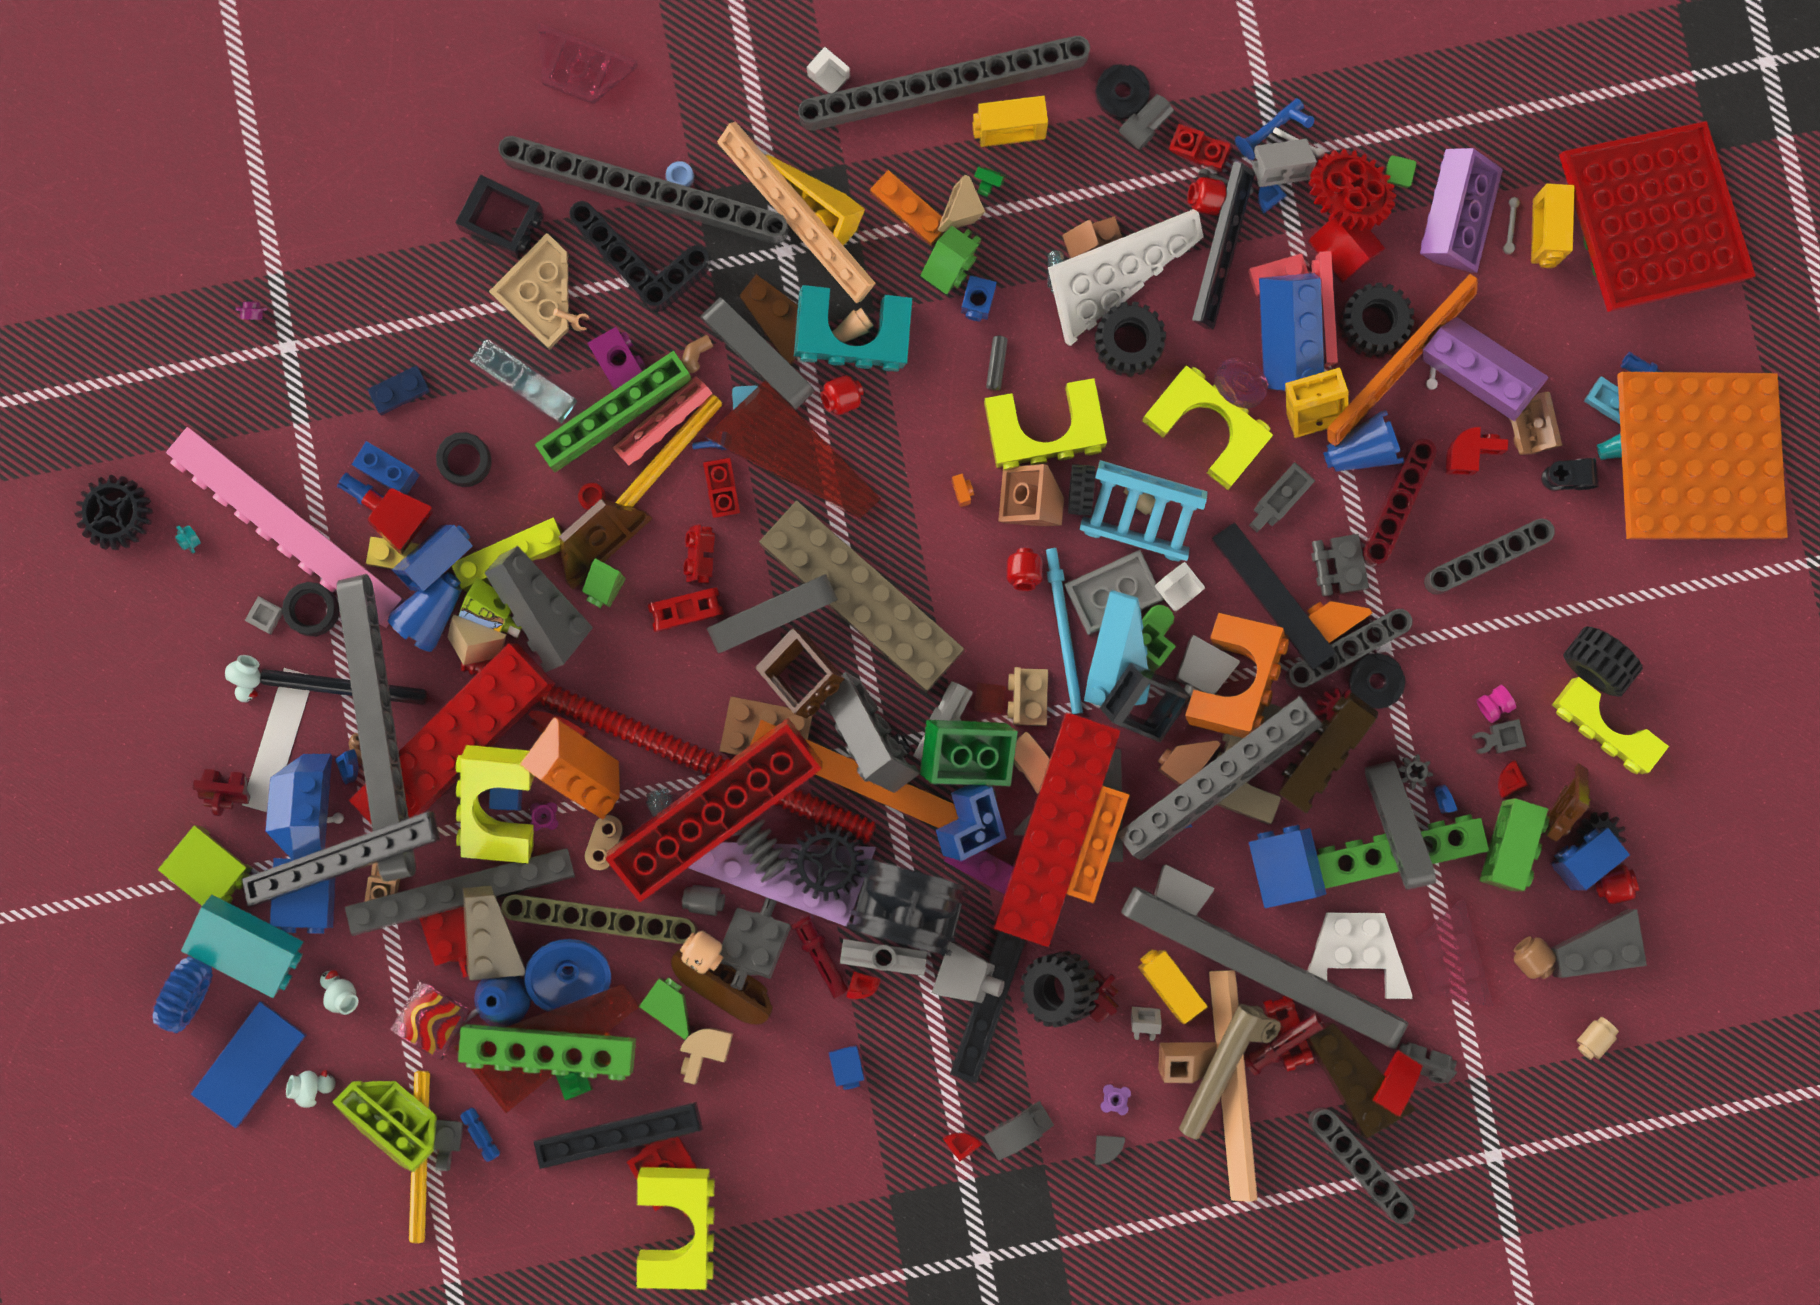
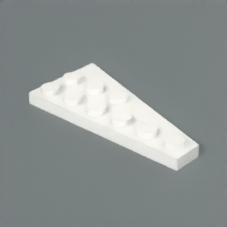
M1193 209L1048 267L1065 343L1071 346L1078 340L1077 336L1086 329L1090 330L1097 325L1096 321L1110 311V308L1115 305L1119 307L1121 303L1144 286L1143 283L1152 275L1157 276L1164 270L1163 266L1173 258H1179L1203 238L1199 212Z

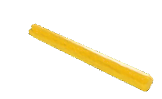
M711 394L615 503L633 507L722 406V402L717 396Z
M416 1071L414 1074V1097L429 1109L430 1073L429 1071ZM427 1159L414 1172H411L409 1241L411 1243H422L425 1240Z

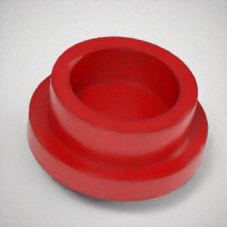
M597 483L585 484L578 493L579 503L586 510L593 507L600 499L606 500L605 490Z

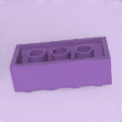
M1476 149L1445 150L1420 254L1436 264L1472 273H1477L1503 170Z
M1458 317L1442 326L1423 349V361L1514 422L1548 379V376Z

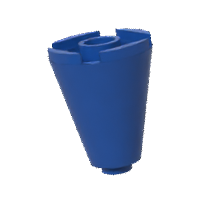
M1383 410L1352 429L1338 445L1328 444V451L1323 453L1328 468L1334 467L1335 471L1338 472L1404 463L1403 457L1397 458L1396 453L1401 450L1390 421L1384 422L1383 419L1384 416L1388 415L1387 411Z
M449 572L446 575L442 574L427 589L417 591L394 609L388 616V623L404 639H407L409 636L415 640L416 643L414 645L416 647L432 652L437 646L462 592V588L459 586L461 581Z
M521 976L482 979L474 995L475 1008L479 1016L486 1023L497 1027H509L520 1022L528 1013L531 1001L526 990L525 980Z

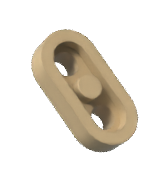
M607 815L604 820L599 818L595 823L585 852L586 863L592 869L605 870L610 867L605 859L607 852L620 842L623 835V824L617 817ZM606 824L613 826V832L609 835H606L603 831ZM596 851L603 852V860L599 862L595 860L594 854Z

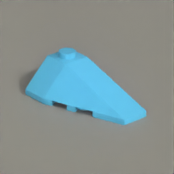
M1113 590L1109 593L1088 676L1084 698L1086 702L1101 706L1130 663L1150 670L1147 665L1146 656L1148 652L1147 646H1144L1142 635L1143 623L1137 597ZM1151 684L1147 686L1135 705L1147 703Z

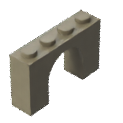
M1271 703L1269 707L1265 706L1262 714L1264 716V723L1283 708ZM1224 733L1222 741L1226 742L1223 752L1218 751L1215 759L1243 738ZM1246 782L1219 802L1217 806L1268 825L1272 824L1281 797L1255 788Z

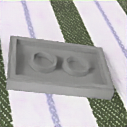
M1141 550L1064 584L1087 635L1100 630L1111 590L1137 597L1139 599L1140 611L1164 600L1154 587L1156 582Z

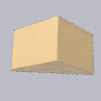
M964 175L955 184L938 231L946 232L951 225L955 228H960L973 224L985 213L969 176Z
M453 615L448 639L463 665L493 659L503 649L506 634Z

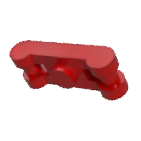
M710 588L648 604L649 613L653 614L655 622L652 623L654 632L723 616V607L719 606L717 598L720 596L718 588ZM707 600L709 609L701 611L698 601ZM671 608L673 618L665 620L663 611Z
M1281 995L1279 1000L1272 1002L1270 999L1262 1002L1266 1016L1278 1020L1276 1012L1285 1010L1288 1017L1278 1020L1281 1028L1276 1037L1300 1023L1293 999ZM1302 1030L1301 1032L1297 1033L1296 1035H1294L1293 1037H1291V1038L1288 1039V1040H1291V1039H1293L1294 1037L1298 1036L1299 1034H1301V1033L1303 1032V1030ZM1306 1040L1298 1044L1300 1053L1291 1056L1290 1052L1287 1051L1282 1054L1281 1059L1287 1072L1295 1070V1066L1301 1064L1307 1066L1314 1063L1313 1055Z

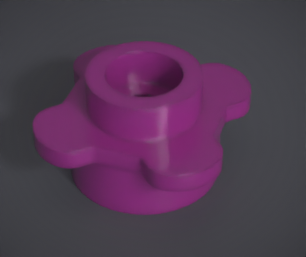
M243 301V306L236 307V311H240V319L250 320L263 319V311L267 310V307H260V302Z
M549 802L547 805L534 803L531 805L532 822L530 824L534 825L535 831H539L541 828L554 830L558 827V821L556 820L558 806L555 803ZM542 814L547 815L546 819H542Z

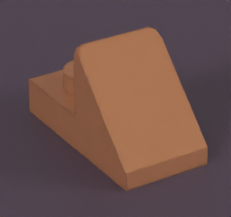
M1114 216L1093 224L1091 220H1088L1066 232L1062 237L1071 259L1121 239L1122 235Z

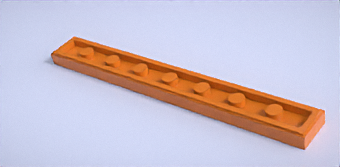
M1469 274L1331 423L1327 428L1328 442L1334 446L1338 445L1417 360L1437 331L1454 319L1475 297L1478 286V279Z
M761 720L750 745L776 726ZM805 739L822 760V769L815 775L937 828H941L958 819L953 803L909 784L904 785L897 792L893 793L870 781L866 782L857 771L859 766L855 760Z

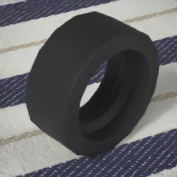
M467 432L454 433L446 437L439 445L436 453V464L440 473L449 482L460 487H471L482 482L488 475L492 465L491 454L487 445L476 435ZM469 444L478 450L480 463L474 473L460 476L451 471L448 465V456L455 446Z
M305 582L296 585L287 593L283 601L282 612L284 620L291 629L302 635L315 637L325 634L334 627L338 620L340 608L337 598L327 588L318 583ZM308 593L322 596L327 605L325 618L319 624L312 626L301 623L295 614V605L298 599Z

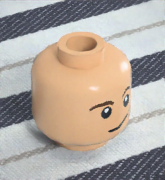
M700 931L697 934L692 932L680 949V952L683 953L682 961L700 974H704L709 968L715 971L724 958L719 954L722 950V944L704 931Z

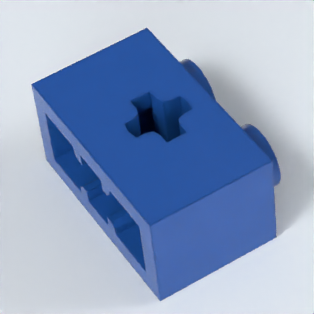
M367 441L351 464L389 489L393 488L408 495L420 476L413 468Z

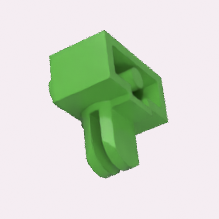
M951 225L937 241L920 276L945 294H948L954 286L959 288L967 278V274L964 273L965 270L968 271L977 258L974 256V253L981 242V238L976 235L973 239H970L972 235L971 230L967 229L962 233Z
M1164 605L1152 607L1142 619L1144 646H1147L1148 652L1146 656L1148 669L1152 672L1162 665L1176 647L1164 637L1174 621L1172 611Z

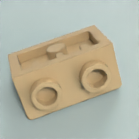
M1015 667L1014 674H1009L1008 690L1013 691V702H1008V718L1013 719V725L1047 726L1048 669H1021V667Z

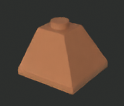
M1048 465L1018 466L1009 470H1003L998 522L1031 526L1062 525L1064 497Z

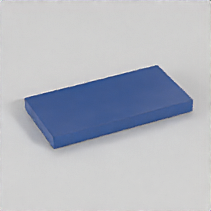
M259 1002L191 1095L233 1127L238 1128L307 1034L264 1002Z

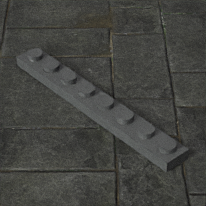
M566 848L532 857L529 863L513 862L346 906L345 910L351 935L355 936L464 907L463 888L492 886L495 896L498 898L575 877L569 851Z

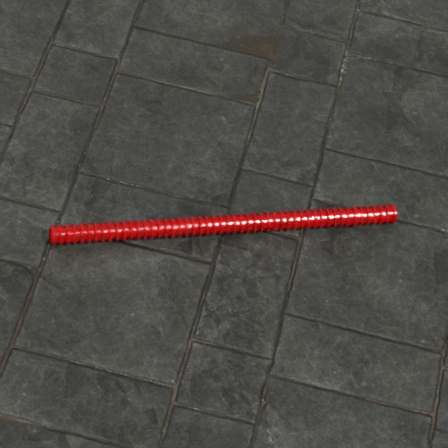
M491 659L467 665L461 663V671H469V674L472 676L477 675ZM554 685L538 701L544 707L549 705L551 710L556 708L560 714L565 712L567 717L572 715L574 720L581 719V723L585 724L588 722L591 727L597 726V729L600 731L605 729V733H613V736L616 738L621 736L623 741L628 739L632 745L637 743L639 748L644 746L646 751L653 750L654 754L660 753L663 758L670 757V761L677 760L679 765L684 763L688 769L693 767L695 772L700 770L702 775H711L730 761L728 758L724 760L721 755L715 756V753L712 751L707 753L705 748L700 750L698 745L693 747L689 741L684 743L682 738L677 740L672 734L668 736L665 731H662V733L658 732L659 729L656 727L651 729L649 724L644 726L640 720L635 722L633 717L628 719L626 714L619 715V712L616 710L612 712L609 707L603 708V705L600 703L595 705L593 700L588 702L586 697L579 698L577 693L572 695L570 690L563 691V688L560 686L556 688ZM794 789L774 804L777 807L782 805L784 810L787 808L791 809L790 812L793 814L796 811L800 817L805 815L807 820L812 818L816 824L821 822L823 827H826V824H830L833 831L838 826H841V834L850 831L855 840L861 839L865 845L870 842L876 828L875 821L870 823L866 817L861 819L859 814L852 815V811L848 810L845 812L842 807L839 809L835 808V804L828 805L826 800L821 802L817 796L814 799L810 793H807V795L803 794L801 789L799 791Z

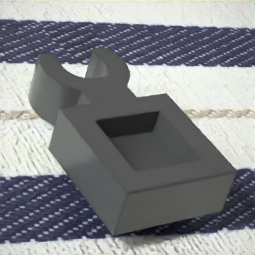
M1519 719L1489 726L1490 735L1485 732L1472 735V739L1482 738L1485 741V746L1476 750L1477 754L1490 751L1492 746H1495L1496 753L1526 747Z

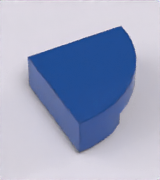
M1279 185L1260 187L1258 203L1263 214L1286 197V194Z
M352 749L336 758V763L345 785L355 782L358 776L357 755L355 749Z
M1443 784L1434 787L1433 790L1440 812L1446 814L1457 811L1456 804L1447 786Z

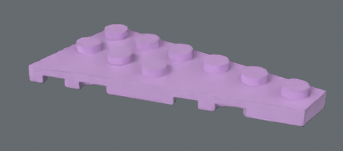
M722 842L688 867L689 869L844 926L850 920V910L854 909L865 879L864 877L854 875L852 879L859 885L854 887L848 883L846 887L850 890L849 895H846L843 889L838 890L840 895L838 900L835 899L833 892H829L828 901L823 899L824 892H819L818 898L813 899L812 895L815 889L811 888L807 894H804L802 890L807 884L805 882L798 886L795 884V881L801 878L800 873L797 875L790 874L791 870L798 869V864H789L788 861L782 872L762 883L761 879L765 873H755L759 863L751 865L749 859L753 854H743L747 844L739 846L737 843ZM774 844L773 849L783 848V851L778 856L780 859L786 857L798 859V855L792 853L791 848L800 850L802 846L796 844ZM811 845L807 851L821 854L826 851L828 845ZM838 846L836 851L837 860L851 866V857L848 849L845 846ZM854 847L855 852L864 850V855L857 856V861H864L865 858L872 860L876 847ZM833 848L829 855L822 856L821 859L813 857V859L823 864L822 877L825 870H829V867L831 869L834 866L842 868V866L836 865L831 860ZM804 859L805 872L809 879L816 883L819 872L818 866L814 862ZM868 865L857 866L856 870L866 873ZM833 871L827 876L824 886L836 885L843 881L848 874Z

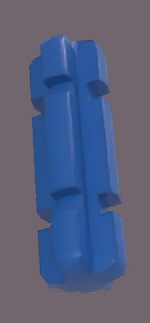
M470 1108L463 1112L460 1118L464 1125H468V1132L478 1149H482L483 1152L481 1154L485 1161L489 1162L498 1157L500 1152L497 1146L491 1143L493 1139L483 1122H479V1115L476 1110Z

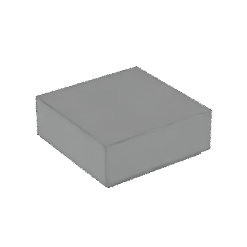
M258 596L244 621L272 634L283 615L282 608Z

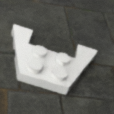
M1326 913L1315 946L1316 949L1307 971L1327 981V968L1384 969L1385 998L1412 999V993L1385 913Z

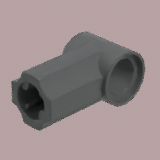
M1156 94L1137 115L1133 114L1122 125L1119 133L1139 151L1152 139L1155 131L1173 113L1174 109L1163 96Z

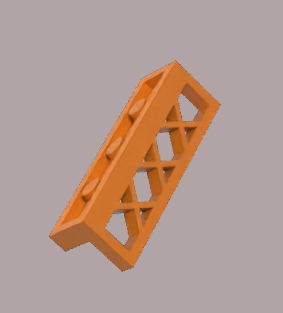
M1102 786L1067 895L1094 904L1129 794Z

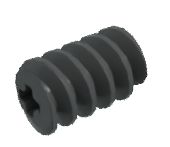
M764 819L753 820L732 835H741L737 840L739 846L747 844L743 854H753L749 859V863L751 865L759 863L755 873H765L761 879L762 883L782 872L789 861V857L781 859L778 857L783 848L773 849L777 839L768 840L766 838L771 829L761 830V826L765 823Z

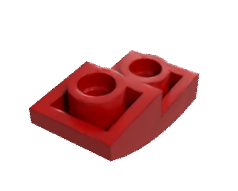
M1180 124L1169 147V151L1221 173L1232 149L1230 143L1207 137L1203 131Z
M731 457L703 462L713 518L740 513Z
M532 710L528 714L534 719L531 725L542 733L555 717L584 738L589 735L584 729L562 717Z
M1397 1050L1383 1074L1385 1079L1372 1101L1400 1117L1415 1088L1423 1065Z

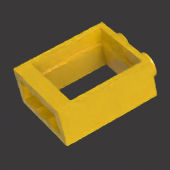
M1045 95L978 104V113L973 114L974 139L979 138L980 147L1045 139L1048 127Z
M1546 184L1533 198L1531 263L1540 264L1542 268H1553L1559 265L1573 251L1574 185Z
M1340 368L1285 383L1287 417L1295 438L1327 429L1348 406V389ZM1322 422L1323 424L1318 426L1316 423Z
M1152 949L1140 958L1142 964L1138 966V969L1179 1022L1187 1023L1207 1007L1166 951L1159 950L1157 952Z

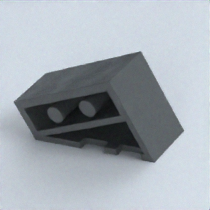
M1626 909L1620 912V914L1597 924V926L1551 948L1557 957L1553 965L1555 967L1554 977L1564 978L1647 966L1637 909Z

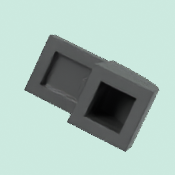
M1038 1101L1017 1116L1002 1122L984 1135L999 1161L1042 1137V1134L1053 1127L1054 1124L1041 1102Z

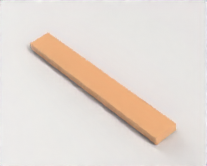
M736 121L729 123L717 143L773 208L783 215L787 224L856 303L861 302L875 285V282Z
M1235 970L1209 972L1217 1049L1239 1006ZM1242 1055L1221 1096L1231 1200L1255 1201L1257 1200L1244 1055Z

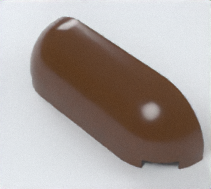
M680 949L674 953L671 959L673 972L687 987L742 1022L758 1025L767 1021L773 1006H771L770 999L766 994L768 990L762 983L747 975L742 990L731 987L737 971L731 966L720 963L715 971L709 968L707 972L700 974L682 961L683 953L680 952Z

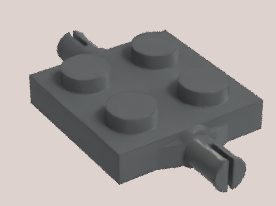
M770 898L765 899L760 913L737 908L722 943V950L719 953L724 957L720 963L731 966L737 971L731 987L742 990L747 975H759L771 979L791 929L790 924L771 917L777 904L773 899L771 901Z

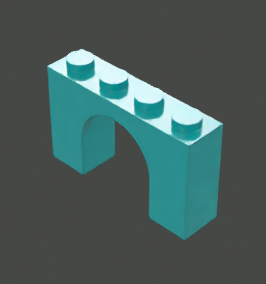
M802 285L798 299L794 347L795 357H801L800 360L804 362H817V359L828 360V364L838 366L844 365L845 362L856 363V367L864 369L872 368V365L883 366V370L891 372L904 368L908 360L912 298L885 295L880 304L879 328L876 338L866 345L850 346L839 341L830 330L828 323L830 288Z

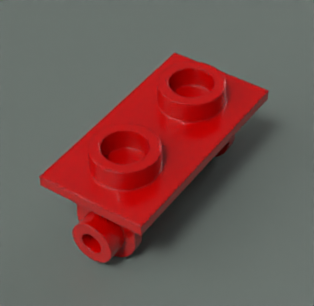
M698 524L690 527L686 533L685 546L688 548V558L684 561L683 572L686 575L687 583L697 579L699 583H709V578H712L713 558L703 557L704 552L714 553L715 533H712V527H701Z

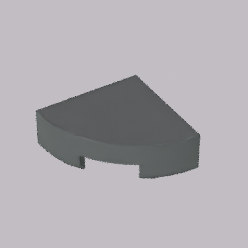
M1096 1135L1095 1165L1105 1164L1115 1159L1123 1149L1125 1137Z

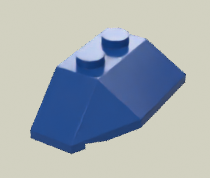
M302 754L270 777L266 833L292 860L325 849L332 754Z

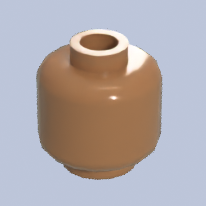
M1529 936L1514 948V963L1528 978L1536 979L1541 977L1545 979L1555 971L1553 965L1557 960L1556 954L1542 938H1532Z

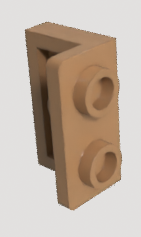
M1550 392L1536 394L1515 422L1509 418L1515 435L1514 444L1520 455L1536 454L1562 446Z

